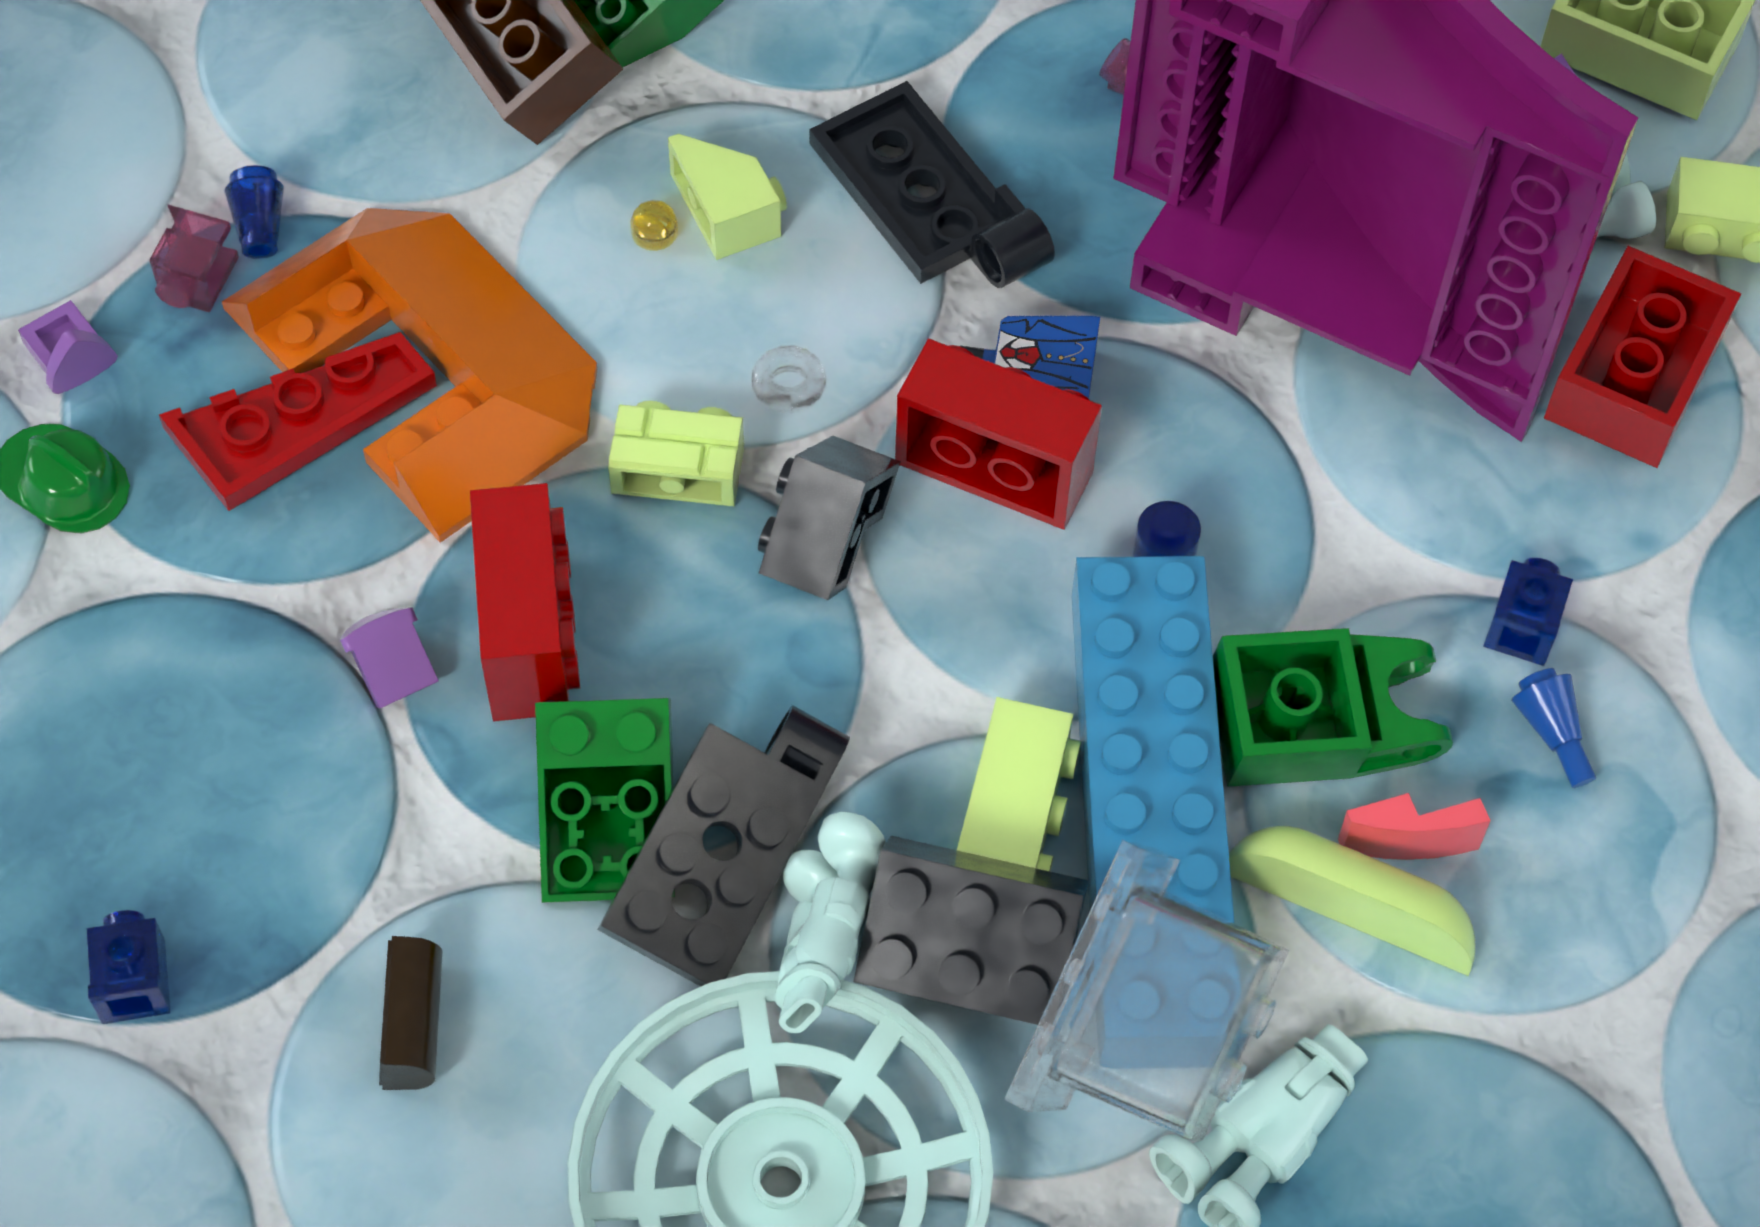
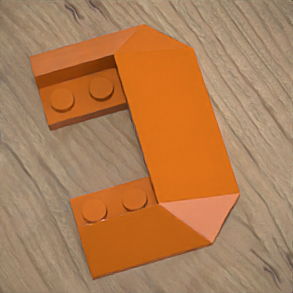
M366 208L222 301L223 309L282 372L294 369L295 373H303L321 367L325 364L326 357L347 350L392 320L455 386L453 389L363 449L365 461L440 543L472 521L470 490L524 485L588 441L592 392L595 389L597 362L450 213Z

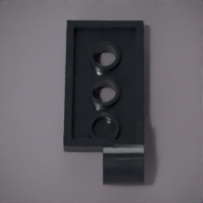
M908 81L809 129V144L920 284L971 259L992 285L997 288H1003L1054 260L1055 250L1053 241L1041 218L1033 210L1025 208L1006 184L998 188L993 186ZM883 145H889L896 148L900 147L904 150V153L898 157L887 158L879 155L875 150ZM920 184L933 187L937 192L930 197L920 198L911 195L907 189L913 185Z
M794 705L789 708L781 720L765 752L709 723L597 930L699 986L726 979L842 758L850 737ZM712 826H722L729 829L737 840L738 846L735 857L727 861L712 858L703 846L705 830ZM693 884L704 892L707 899V908L701 918L686 919L675 911L672 904V893L676 886Z

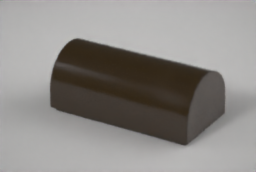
M392 936V940H388L379 1085H382V1090H417L428 1087L435 1081L443 951L438 944L427 939Z

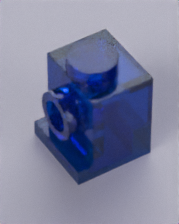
M1529 558L1524 563L1511 560L1483 647L1545 666L1559 630V624L1573 579L1560 575L1559 567L1543 558Z
M122 910L105 916L103 926L86 928L90 976L88 998L101 1023L109 1024L170 1014L165 939L156 919H145L144 915L138 911ZM125 958H127L126 960H123V961H115V960H118V959H125Z

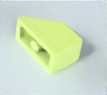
M681 134L668 137L670 174L716 260L781 237V212L787 209L785 194L775 176L771 178L766 176L757 157Z

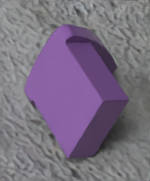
M71 300L18 329L23 344L46 373V384L55 394L69 391L89 381L109 368L118 357L108 342L101 336H98Z
M412 607L391 609L367 616L348 628L340 639L345 652L351 651L377 708H383L439 682L414 628L413 622L418 619Z

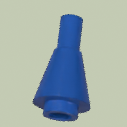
M1547 668L1522 679L1518 683L1521 691L1511 701L1551 751L1557 753L1572 788H1578L1594 781L1596 775L1580 742L1582 740V733L1572 675H1557L1554 668Z

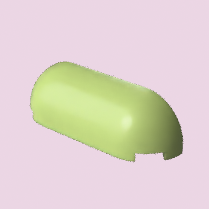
M1274 826L1253 832L1239 841L1229 852L1230 874L1232 878L1469 976L1476 951L1473 925L1460 902L1441 886L1312 832L1291 826Z

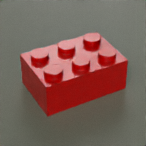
M1628 245L1558 376L1544 419L1658 468L1725 334L1742 293Z
M928 338L897 394L895 459L901 461L900 466L1065 530L1093 474L1102 405L1090 401L1085 395L1075 390H1062L1033 379L1029 374L1018 368H1005L976 357L963 347L957 345L947 346Z
M547 483L470 490L480 657L492 719L495 722L536 718L535 703L569 701L568 690L581 689L578 654L575 648L574 633H576L573 596L571 595L570 587L571 564L569 545L566 538L563 507L551 508Z

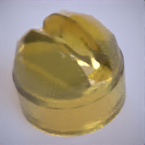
M653 199L642 202L634 210L630 220L631 236L639 247L657 251L673 244L678 235V222L672 207L663 201Z

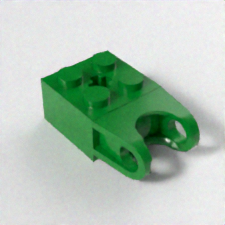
M1349 628L1222 636L1213 654L1220 749L1227 787L1351 779L1415 766L1447 753L1453 746L1450 728L1428 719H1418L1405 714L1394 704L1388 689L1430 672L1432 665L1436 662L1434 648L1430 643L1418 639L1350 634Z

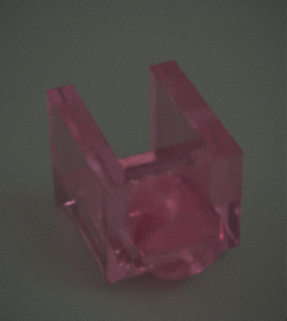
M167 204L173 226L171 229L166 228L149 259L157 284L155 292L162 301L173 307L186 308L188 306L210 313L239 258L237 250L222 246L231 230L230 223L226 220Z

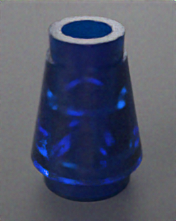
M251 165L238 168L230 174L229 184L225 187L224 193L241 244L242 254L253 259L271 257L278 251L277 242L284 186L277 180L276 172L269 167Z

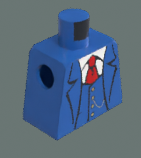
M1007 316L1001 319L996 350L962 345L960 347L969 350L976 357L1005 368H1018L1029 374L1033 379L1062 390H1075L1089 399L1100 317Z

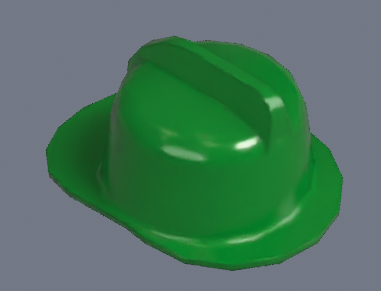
M39 424L22 429L7 439L0 448V490L7 498L36 516L43 523L61 532L81 534L101 529L115 520L127 504L130 484L125 468L94 437L82 431L74 430L61 424Z

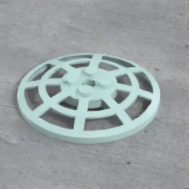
M779 971L746 973L707 983L672 999L638 1023L610 1052L587 1089L574 1122L567 1161L568 1201L574 1227H596L595 1222L637 1219L640 1227H662L660 1221L662 1217L698 1213L702 1214L707 1227H869L858 1220L864 1202L865 1186L906 1178L907 1192L905 1208L898 1227H921L928 1193L927 1172L969 1161L971 1186L967 1220L964 1227H986L988 1222L993 1181L990 1133L978 1095L960 1062L932 1029L902 1005L865 986L845 980L842 981L841 987L826 1006L857 1015L876 1025L855 1060L841 1053L815 1045L790 1042L772 1043L766 1002H775ZM735 1007L739 1008L744 1048L729 1051L705 1062L684 1077L673 1089L640 1063L655 1047L683 1027L716 1012ZM900 1041L917 1054L940 1081L958 1114L963 1132L922 1143L919 1131L906 1106L888 1084L878 1077ZM776 1066L808 1068L834 1076L840 1082L822 1107L801 1099L780 1097ZM748 1071L753 1102L735 1110L719 1124L691 1105L698 1096L716 1083L738 1073ZM621 1086H623L654 1111L638 1147L633 1175L634 1190L591 1192V1168L596 1139L610 1103ZM864 1096L886 1118L899 1141L901 1149L862 1157L858 1143L845 1123ZM672 1127H674L702 1148L697 1165L696 1184L655 1189L658 1159L666 1137ZM788 1167L799 1175L801 1184L793 1194L787 1197H775L768 1194L761 1186L763 1176L772 1168Z

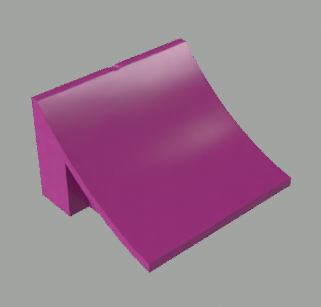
M1136 0L1113 179L1165 201L1166 204L1134 253L1130 289L1235 336L1239 333L1253 308L1257 307L1409 376L1419 361L1441 383L1478 414L1522 442L1532 424L1638 117L1591 88L1551 57L1511 22L1490 0Z

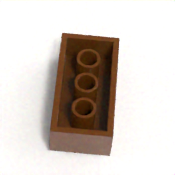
M420 0L501 118L536 145L541 143L623 70V67L574 0Z

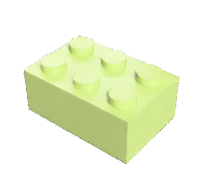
M1556 0L1551 9L1540 47L1553 58L1562 53L1571 68L1698 120L1740 43L1756 0Z

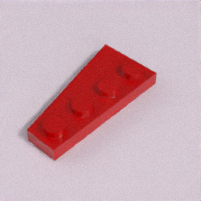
M398 332L325 358L324 366L303 373H295L294 369H290L270 376L271 384L239 395L236 394L235 389L209 397L210 405L182 414L179 407L159 414L163 429L226 509L230 511L436 387L437 383L435 373L404 335Z

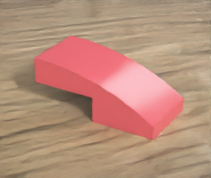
M1409 793L1347 810L1338 836V842L1367 856L1383 859L1414 860L1453 856L1479 850L1491 820L1481 798L1418 815Z

